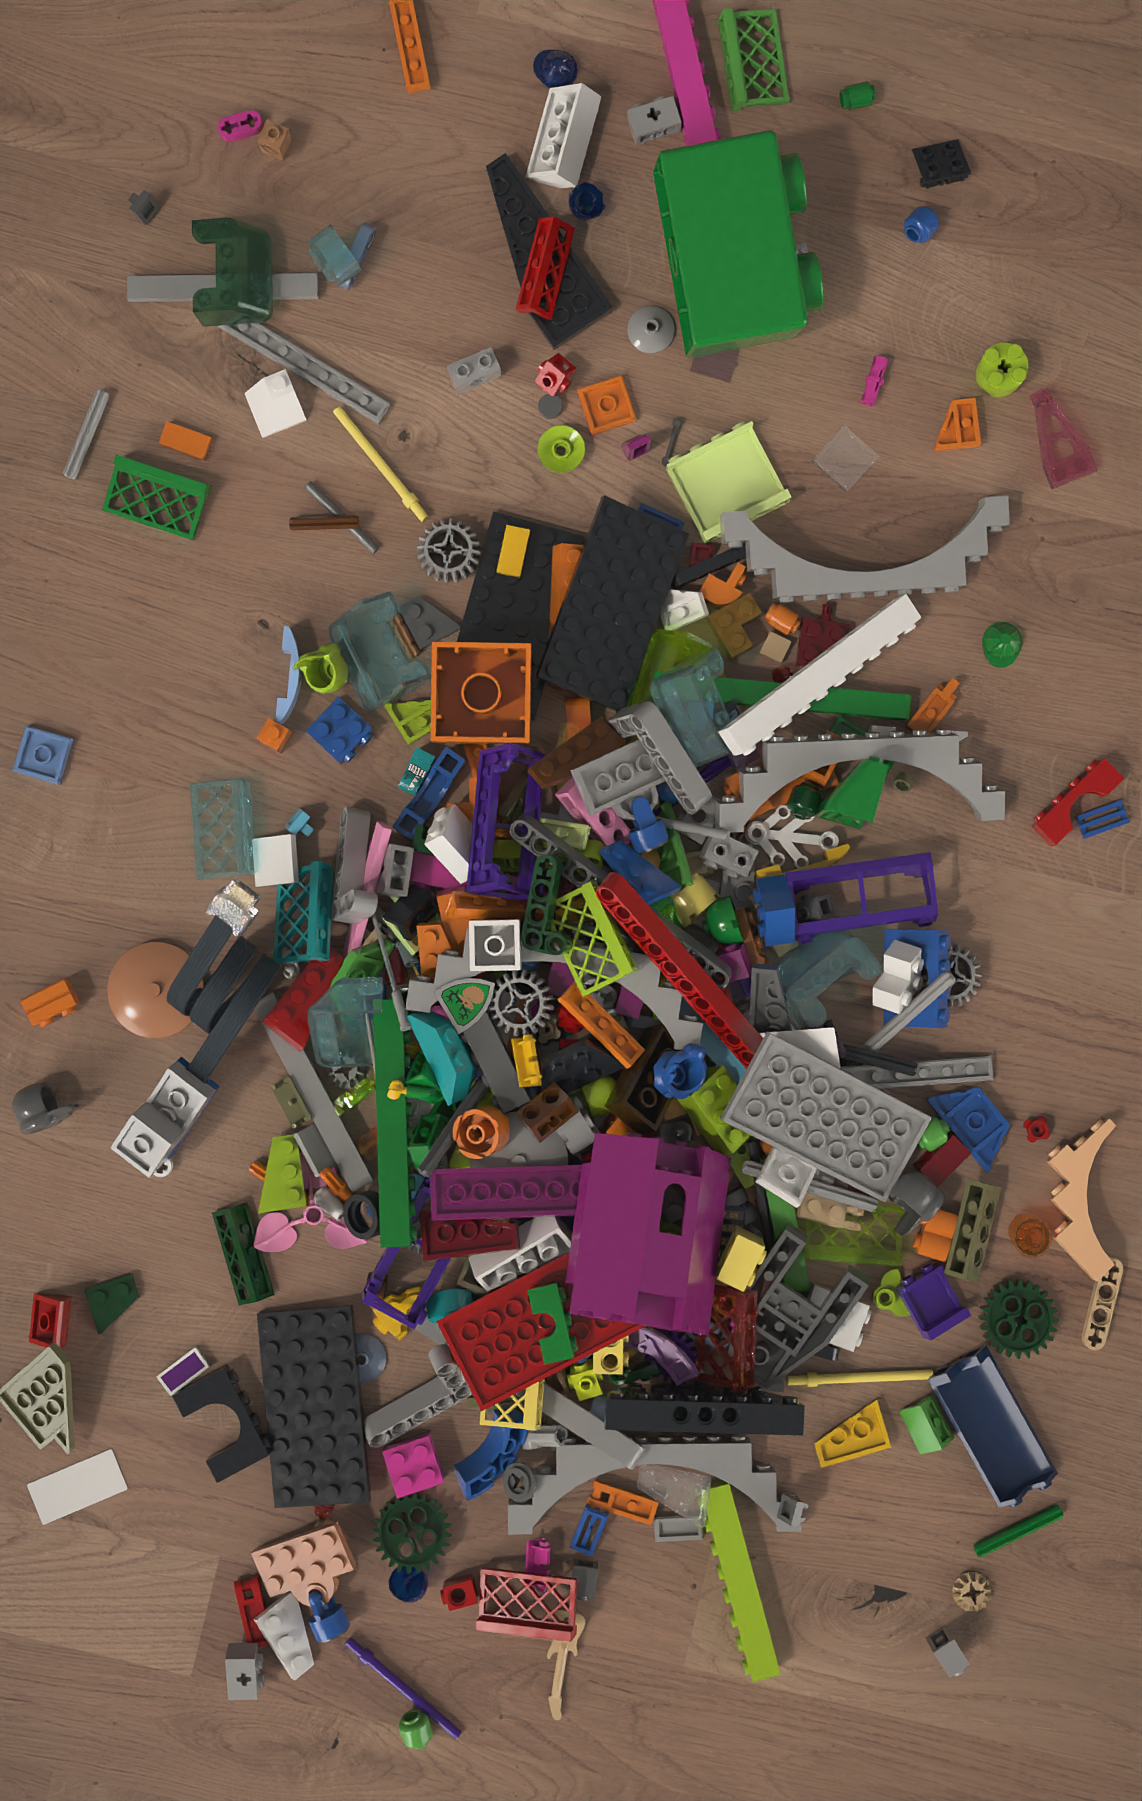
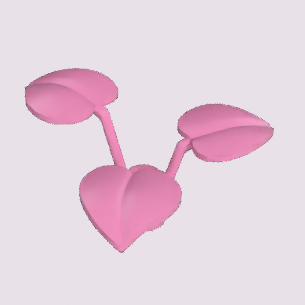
M301 1152L305 1189L308 1188L310 1204L304 1208L303 1218L291 1221L290 1223H288L287 1217L279 1212L265 1215L258 1224L254 1247L264 1252L284 1251L290 1248L297 1239V1233L292 1226L304 1222L310 1225H317L321 1221L328 1222L329 1224L325 1228V1237L331 1246L338 1249H348L365 1244L367 1239H359L352 1235L345 1225L344 1218L337 1221L334 1217L332 1219L324 1217L321 1207L315 1204L313 1188L320 1189L326 1186L327 1183L321 1176L315 1177L303 1152Z

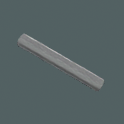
M97 389L64 468V476L70 479H76L109 399L108 392L102 389Z

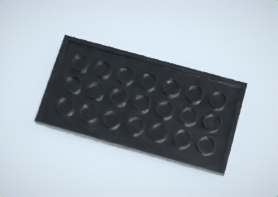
M605 495L602 496L535 677L618 712L625 708L689 534Z
M493 511L457 642L531 643V720L534 721L545 681L536 678L535 675L549 640L553 546L561 543L583 545L585 536ZM506 525L530 530L520 578L497 573Z
M353 1305L257 1313L268 1438L272 1444L269 1450L271 1452L270 1464L274 1508L369 1502L371 1500Z

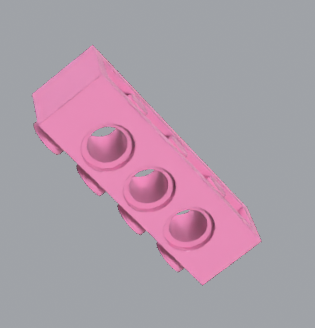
M573 777L555 794L578 824H585L591 827L589 832L591 840L601 841L605 846L619 840L626 845L632 843L628 835L630 829L624 823V819L615 814L611 807L594 815H589ZM600 815H601V817H602V822H601V823H600V820H599V816H600Z

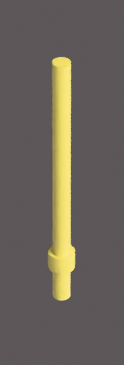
M341 406L337 407L333 413L403 498V504L408 509H411L421 522L427 520L429 516L418 503L419 499L413 492L410 493Z
M933 1370L836 1374L807 1372L806 1375L787 1376L788 1385L817 1387L818 1384L927 1380L933 1375Z

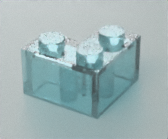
M331 224L307 241L311 248L308 253L312 257V261L319 271L322 270L329 283L334 281L339 287L362 271L359 263Z

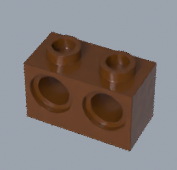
M554 1082L517 1111L516 1114L525 1127L541 1143L579 1111L570 1097Z

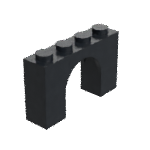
M228 1365L178 1390L172 1395L183 1418L210 1404L226 1405L238 1416L240 1422L238 1440L209 1456L206 1460L216 1483L269 1456L271 1453L269 1448L272 1447L268 1434H263L260 1428L261 1420L256 1412L252 1413L248 1405L250 1404V1399L245 1390L241 1391L237 1384L239 1382L237 1373L233 1368L230 1369Z

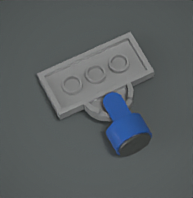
M639 739L570 770L589 815H594L611 807L615 814L621 818L633 820L635 828L630 830L628 835L635 852L639 854L645 853L668 842L669 836L662 819H655L652 811L655 805L658 804V793L655 786L666 780Z

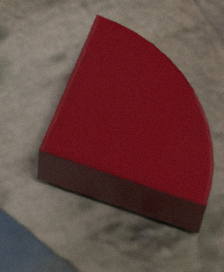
M692 542L689 567L711 558L715 545Z

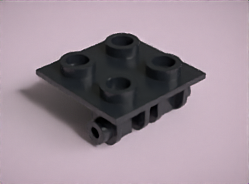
M958 139L912 149L922 176L920 178L921 188L929 189L930 187L937 186V182L940 186H943L944 180L947 185L950 184V181L951 183L962 182L964 178H968V175L971 174Z

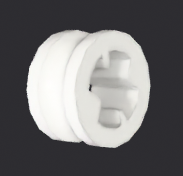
M169 1158L164 1163L168 1166L167 1170L164 1169L162 1170L163 1172H159L158 1169L153 1175L157 1177L169 1175L173 1170L172 1159Z

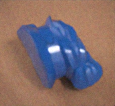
M689 1043L682 1051L663 1053L654 1065V1086L663 1096L685 1099L702 1086L707 1065L703 1061L706 1053L704 1048L697 1043Z

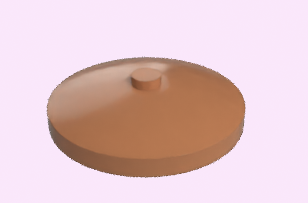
M148 942L131 948L119 958L110 973L107 993L113 1014L126 1029L143 1037L163 1038L181 1032L192 1023L190 1016H184L167 1002L168 990L190 954L169 943ZM204 977L197 988H204Z

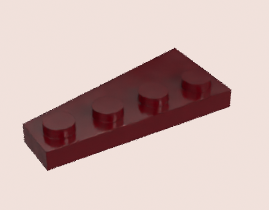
M420 1211L423 1261L520 1250L518 1224L481 1219L431 1220V1213Z

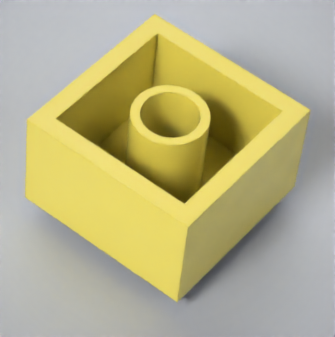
M736 1225L718 1262L717 1280L743 1292L746 1286L751 1287L756 1277V1273H754L757 1263L762 1264L767 1253L763 1238Z

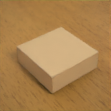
M770 631L759 654L781 664L792 641Z

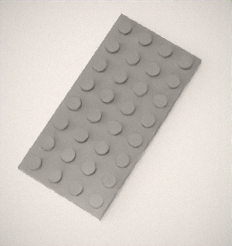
M769 1032L764 1036L720 1117L722 1121L883 1202H886L892 1187L900 1177L932 1118L922 1111Z

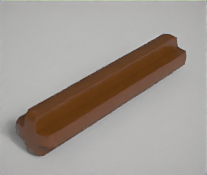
M355 515L291 517L289 519L290 530L359 528V517Z

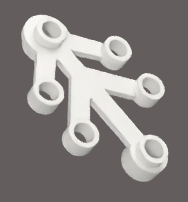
M786 805L779 806L776 812L763 823L759 821L751 822L746 827L745 832L746 840L750 844L760 845L770 857V863L773 866L777 865L773 861L776 855L782 858L780 866L785 863L784 855L779 852L777 853L769 840L779 841L794 860V866L797 869L801 868L797 864L799 858L805 860V866L809 865V860L798 851L792 842L819 845L824 851L837 847L839 843L837 835L830 831L823 833L821 836L793 833L804 823L812 821L814 816L808 820L795 818L780 831L769 830L779 820H785L790 816L791 811ZM780 808L787 810L785 817L779 815ZM754 829L760 830L761 836L759 838H755L752 835ZM824 838H831V846L824 844Z

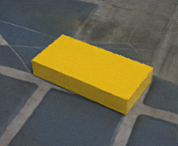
M506 525L497 573L521 577L530 535L529 529Z

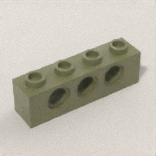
M967 1179L944 1274L968 1281H979L1001 1187Z

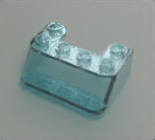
M391 591L362 599L329 627L330 640L332 643L340 646V654L348 665L349 679L362 706L367 711L381 708L388 703L414 692L431 679L429 668L423 661L416 660L408 664L406 656L389 624L398 613V604Z
M718 649L688 657L655 679L650 688L657 708L696 768L732 753L718 733L720 729L731 722L713 681L722 675L724 671V661Z
M846 930L817 934L812 942L799 944L776 964L779 969L788 1014L801 1030L818 1029L826 1021L827 1011L816 997L852 967L861 979L867 981L875 979L884 971V967L865 944Z
M383 977L342 978L336 981L309 1007L308 1024L317 1064L323 1067L373 1066L367 1025L363 1013H382ZM373 1019V1020H371V1026H372V1032H373V1038H374V1019Z

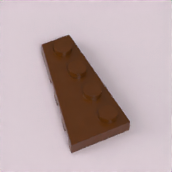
M601 716L530 766L528 773L544 790L571 779L573 776L570 770L627 743Z

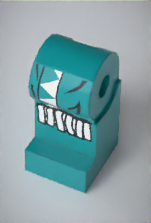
M416 747L398 788L415 796L436 762V757Z

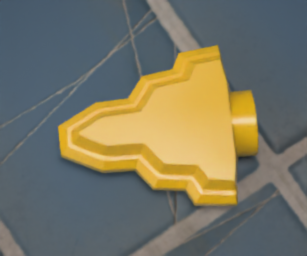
M418 1286L407 1289L401 1295L392 1293L382 1300L404 1314H408L422 1287ZM371 1307L376 1315L372 1321L383 1335L390 1332L401 1341L409 1332L407 1325Z

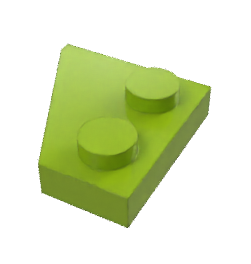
M431 700L397 704L388 703L384 705L408 745L431 732Z

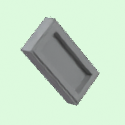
M315 1123L293 1134L315 1177L320 1176V1172L325 1167L332 1169L337 1166Z
M702 1513L654 1516L655 1542L703 1540Z

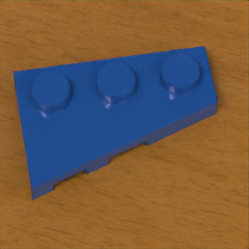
M621 840L603 847L599 853L615 873L621 874L648 906L679 892L682 887Z

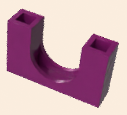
M566 933L574 939L575 934ZM590 939L589 943H588V942H585L584 945H589V946H590V943H591V940H592V939ZM552 963L546 984L551 989L546 993L561 996L573 983L574 977L567 963ZM622 985L615 1013L638 1019L643 1001Z

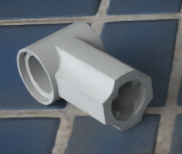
M541 1424V1430H527L524 1445H522L523 1449L530 1450L543 1446H563L568 1437L567 1429L562 1424Z

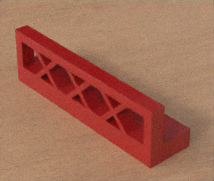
M555 216L539 218L515 309L521 313L533 312L545 319H552L575 231L573 226ZM559 228L566 231L564 241L560 242L558 237ZM555 250L559 257L558 264L554 265L552 260V253ZM549 273L553 279L550 288H548L546 283V276ZM542 296H545L547 302L546 310L539 308Z

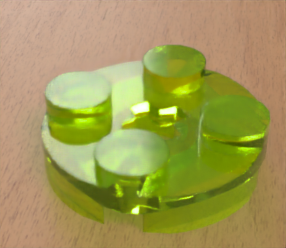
M367 1077L355 1085L353 1088L354 1092L351 1095L345 1092L335 1100L333 1110L338 1116H341L344 1111L347 1112L366 1098L367 1094L376 1090V1084L373 1080L369 1081Z

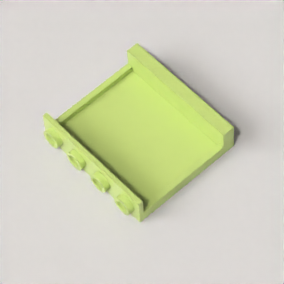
M752 421L747 424L745 422L738 423L732 427L733 431L725 435L723 432L711 438L712 442L704 446L702 443L697 444L690 449V453L684 456L678 454L668 460L669 463L666 466V471L704 544H709L721 537L720 515L723 512L748 511V518L754 521L790 502L791 495L788 489L784 490L752 428Z

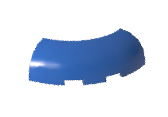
M499 1409L493 1410V1420L495 1421L502 1415ZM513 1409L508 1414L515 1423H523L524 1415L520 1411ZM505 1417L501 1420L508 1422V1420ZM491 1426L490 1432L481 1446L469 1457L454 1464L458 1483L467 1501L495 1485L493 1481L510 1464L516 1462L518 1459L516 1454L520 1446L525 1443L527 1430Z

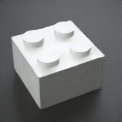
M521 919L469 921L470 971L522 969Z

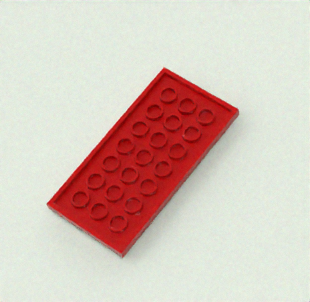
M570 1252L436 1321L481 1411L645 1326L571 1314L573 1326H569L570 1335L576 1337L578 1351H574L575 1357L544 1365L539 1339L540 1337L551 1335L555 1331L556 1323L554 1318L547 1313L533 1315L527 1290L558 1281L559 1287L564 1286L567 1301L563 1302L565 1312L570 1311L573 1284L565 1283Z

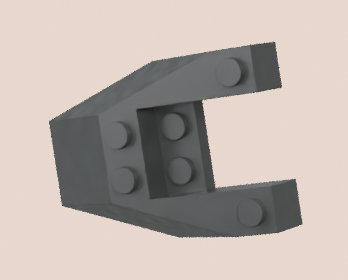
M790 1223L786 1224L766 1254L764 1261L755 1272L756 1277L751 1287L746 1286L726 1357L727 1363L765 1389H768L829 1344L868 1288L870 1277L849 1264L820 1307L787 1286L781 1279L806 1245L808 1239L806 1234Z

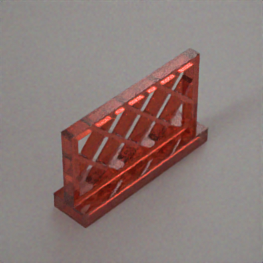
M715 1285L714 1295L717 1300L712 1304L711 1316L717 1324L711 1329L709 1327V1335L697 1334L696 1368L700 1374L696 1376V1379L731 1387L732 1391L742 1393L754 1387L757 1291L747 1289L743 1292L739 1289ZM728 1295L736 1296L733 1309L725 1300ZM719 1303L727 1312V1315L722 1319L714 1309ZM728 1318H731L735 1324L732 1334L724 1324ZM718 1327L726 1336V1339L721 1343L713 1333ZM707 1337L710 1338L716 1347L711 1352L705 1346V1339ZM728 1342L734 1348V1355L731 1358L723 1347ZM718 1351L725 1360L721 1367L712 1357ZM706 1361L710 1363L715 1371L712 1375L704 1374V1363ZM727 1366L733 1372V1380H729L722 1371Z

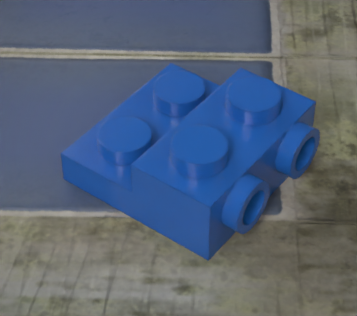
M339 696L306 730L340 764L344 761L346 763L350 762L356 755L355 750L360 744L366 745L373 737L371 733L374 731Z

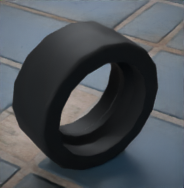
M369 1190L353 1194L344 1205L343 1217L345 1225L356 1238L367 1239L380 1235L379 1193ZM363 1201L372 1212L373 1221L371 1228L364 1224L361 1217L360 1209Z

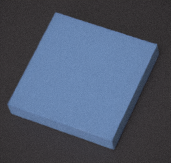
M26 725L12 771L60 785L74 739Z

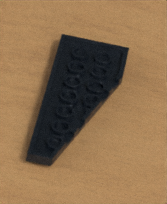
M504 153L488 164L486 170L521 289L539 218L550 216L510 158ZM558 231L560 242L564 241V237L561 234V232ZM570 247L552 319H545L533 312L528 314L550 346L555 350L613 311V307ZM556 250L552 253L554 265L558 264L559 260ZM550 273L546 276V283L548 288H550L553 283V279ZM542 296L539 308L546 310L547 302L545 296Z

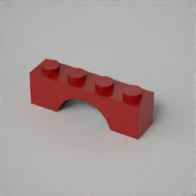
M1105 758L1099 761L1094 759L1085 767L1087 772L1081 778L1076 776L1067 785L1070 789L1064 795L1060 792L1051 800L1053 805L1047 811L1043 809L1033 818L1036 822L1031 827L1050 847L1056 846L1073 830L1070 810L1072 804L1080 795L1095 794L1100 797L1107 796L1125 779Z

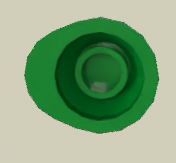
M997 622L989 626L982 638V648L987 661L994 667L1005 668L1016 660L1022 647V636L1019 630L1007 622Z

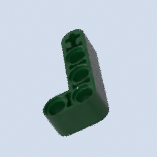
M542 855L535 862L521 943L530 951L549 955H564L572 948L571 937L568 934L551 930L563 863L556 855ZM549 862L550 864H553V868L549 869L545 867V863ZM542 876L551 877V880L542 879ZM544 883L549 888V893L546 897H543L540 893V887ZM538 908H541L544 912L542 921H538L535 917V912ZM534 932L539 935V943L536 946L531 943V935ZM557 937L563 941V948L560 951L554 946V941Z

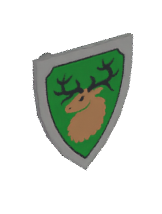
M466 978L450 982L434 991L435 996L458 1034L470 1028L486 1012L493 997L495 983L482 979Z

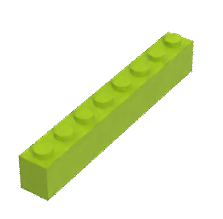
M723 1480L701 1485V1493L697 1494L700 1508H706L708 1517L703 1519L707 1533L712 1532L714 1541L710 1542L713 1556H719L720 1565H716L719 1579H725L727 1588L722 1589L726 1604H732L733 1612L729 1613L732 1627H738L740 1636L735 1638L739 1652L744 1651L746 1660H742L745 1675L750 1674L752 1682L781 1675L730 1485Z

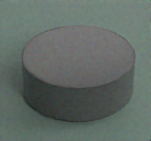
M550 394L542 396L538 403L539 413L546 419L557 418L562 411L560 398L556 395L552 397Z

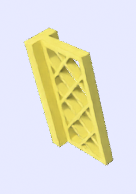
M545 1379L526 1388L525 1395L519 1400L515 1395H512L511 1397L516 1403L507 1411L503 1409L500 1403L495 1404L502 1413L497 1420H487V1409L481 1411L480 1425L541 1430ZM517 1406L524 1413L523 1423H515L508 1415ZM505 1417L508 1420V1422L501 1420Z

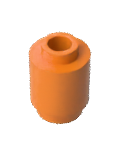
M773 602L764 617L770 626L785 635H788L789 632L794 634L801 623L797 619L799 614L781 603L777 605Z

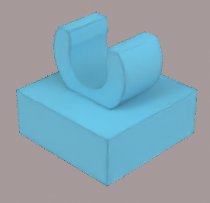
M301 808L284 825L292 834H297L300 830L307 837L314 830L306 823L310 816Z

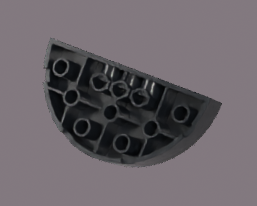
M671 1380V1383L666 1384L652 1383L642 1385L641 1383L631 1382L627 1383V1387L618 1388L606 1394L605 1430L803 1436L805 1405L798 1402L797 1397L762 1391V1387L748 1386L747 1389L732 1385H709L710 1382L706 1380H696L695 1384H686L684 1382L678 1386L673 1380Z

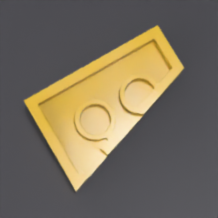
M877 1399L814 1443L821 1468L892 1448Z

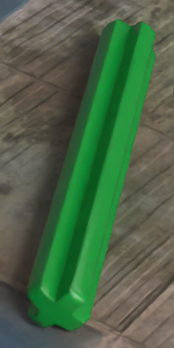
M1054 1505L974 1544L973 1548L977 1556L982 1558L1064 1517L1063 1511L1059 1505Z

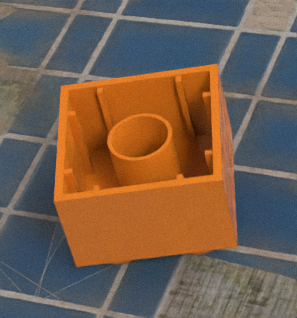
M432 642L431 742L465 744H508L512 742L514 744L531 745V643Z

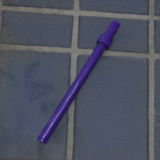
M352 1637L348 1638L344 1645L358 1656V1660L365 1666L368 1664L454 1739L460 1736L462 1733L460 1729L376 1659L374 1653L369 1648H363Z

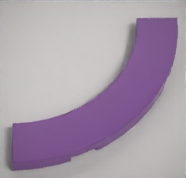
M645 1326L629 1335V1341L624 1342L625 1347L642 1353L645 1352L655 1358L656 1362L668 1372L677 1386L700 1374L694 1363L676 1343L651 1327Z

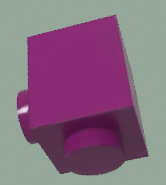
M736 942L722 946L717 956L732 969V976L729 982L750 977L752 966L744 943L736 945Z

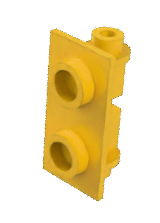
M532 1034L525 1035L523 1038L511 1039L519 1088L541 1086V1079L543 1077L539 1071L535 1048L536 1039L533 1038Z

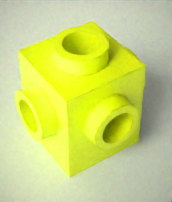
M593 1358L582 1363L576 1362L570 1365V1374L567 1375L570 1388H575L579 1401L603 1394L601 1380H604V1375L593 1374Z

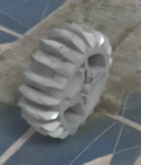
M453 518L449 519V525H445L444 519H440L441 526L437 527L436 523L432 522V531L428 528L423 530L427 537L419 536V541L424 545H417V551L423 552L418 554L417 558L421 561L425 560L420 566L422 569L429 567L426 572L428 576L436 572L434 577L436 581H439L441 575H443L444 583L449 582V576H452L454 583L458 582L457 575L459 574L463 579L467 578L465 570L469 573L474 572L470 564H479V561L474 557L481 556V551L475 549L481 545L480 541H473L477 537L476 532L468 534L471 530L470 525L462 529L463 521L461 520L455 526ZM447 533L442 543L431 545L438 536ZM454 534L461 536L467 542L469 549L456 545L454 543ZM450 541L452 550L455 551H451L449 558L447 559L445 551H442L447 550ZM429 553L441 556L444 568L437 566L431 560ZM467 556L462 564L451 568L456 558Z
M956 944L953 950L952 945H950L948 955H951V973L958 977L955 978L954 983H963L965 986L960 992L949 996L947 999L948 1008H952L953 1000L957 1006H962L961 998L969 1002L970 997L967 993L976 995L977 992L972 987L981 986L980 982L975 981V977H982V973H975V969L980 968L981 965L980 963L972 964V961L976 959L975 955L966 957L970 951L968 948H965L960 953V944ZM958 959L964 963L967 977L958 971ZM923 964L922 969L924 972L921 973V977L924 978L922 987H928V970Z
M517 970L512 971L513 979L505 973L503 975L505 983L500 979L495 981L500 988H494L493 991L496 997H492L491 1002H495V1006L488 1007V1011L496 1010L497 1013L491 1016V1020L500 1018L501 1021L496 1026L501 1028L506 1024L504 1032L507 1034L514 1028V1036H519L520 1029H522L524 1036L529 1035V1027L534 1033L538 1032L537 1023L541 1027L546 1025L542 1017L546 1019L551 1018V1015L545 1012L546 1009H554L553 1005H547V1000L554 999L553 995L545 996V992L551 989L550 986L541 988L545 980L541 978L535 982L536 973H532L528 979L527 970L522 971L521 977H519ZM515 983H526L536 991L524 995L517 989ZM507 988H509L511 1002L502 1009V997ZM516 998H530L524 1004L526 1006L524 1010L522 1007L510 1009L515 1006V1002H518ZM539 998V1011L533 1019L530 1005ZM516 1011L521 1014L522 1018H525L527 1023H515L506 1015Z

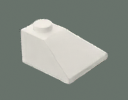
M286 369L264 377L245 392L262 438L307 421Z

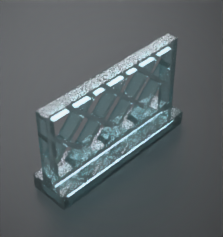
M240 778L229 781L190 784L196 879L255 876L250 780ZM232 786V796L226 802L218 793L223 787ZM205 788L212 794L204 804L198 800L197 789ZM215 797L224 804L216 815L207 808ZM227 808L234 814V820L229 826L220 819ZM204 811L213 817L206 828L199 822V817ZM216 822H219L225 828V831L218 839L209 832ZM229 832L235 837V844L231 849H228L221 842ZM206 834L215 841L208 851L201 847V840ZM218 845L227 852L220 863L211 856ZM230 856L237 861V871L229 872L223 866ZM207 858L217 865L211 874H203V863Z

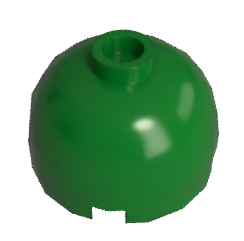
M731 895L720 898L709 905L706 911L707 920L702 921L706 935L711 934L716 942L723 945L744 941Z

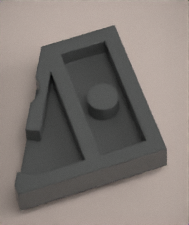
M419 596L398 607L420 651L432 645V642H438L460 630V626Z

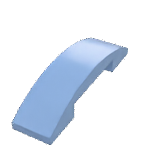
M284 626L282 651L285 654H291L287 698H277L275 722L280 725L286 722L295 707L302 680V671L300 669H292L293 665L301 657L297 640L289 626Z

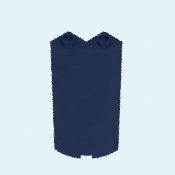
M987 1345L960 1356V1360L951 1365L948 1363L930 1376L928 1381L998 1507L1001 1508L1009 1505L1012 1508L1022 1503V1498L1029 1490L1036 1488L1044 1490L1051 1486V1481L1058 1473Z

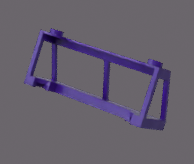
M512 742L480 751L466 892L528 902L536 855L521 845L517 886L507 884V876L501 874L500 866L492 863L495 828L510 830L511 827L510 824L496 822L501 772L509 771L511 762L527 764L529 769L530 766L542 759L546 754ZM518 752L535 757V759L519 758ZM528 773L524 814L540 821L542 787ZM523 824V826H519V829L522 832H528V828L525 824ZM542 884L540 887V893L542 896L544 892V884ZM505 889L515 892L517 895L494 892L493 890Z
M931 852L786 872L785 874L794 907V895L801 891L809 890L812 885L858 879L861 915L797 923L795 908V941H799L800 944L812 942L813 938L821 933L913 921L919 927H926L936 922L938 917ZM904 873V876H914L915 878L922 877L927 906L867 913L863 878Z
M430 1176L424 1178L412 1200L416 1202V1216H412V1225L430 1194ZM417 1238V1241H413L422 1246V1240ZM386 1247L361 1292L362 1302L415 1330L417 1324H423L428 1314L425 1311L426 1303L451 1258L436 1261L408 1314H404L377 1297V1293L383 1283L382 1280L400 1247Z

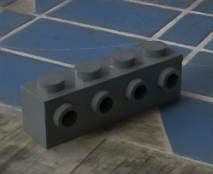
M486 1011L475 1024L460 1033V1036L465 1044L469 1043L473 1051L470 1052L471 1058L476 1066L480 1065L483 1074H481L482 1080L487 1088L491 1087L494 1093L492 1099L496 1108L502 1109L503 1113H506L529 1102L532 1096L527 1087L519 1088L515 1062L495 1021L491 1020L492 1015L490 1011Z

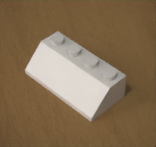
M583 83L549 89L525 176L526 179L560 189L577 187L595 118L599 110L601 100L599 94Z

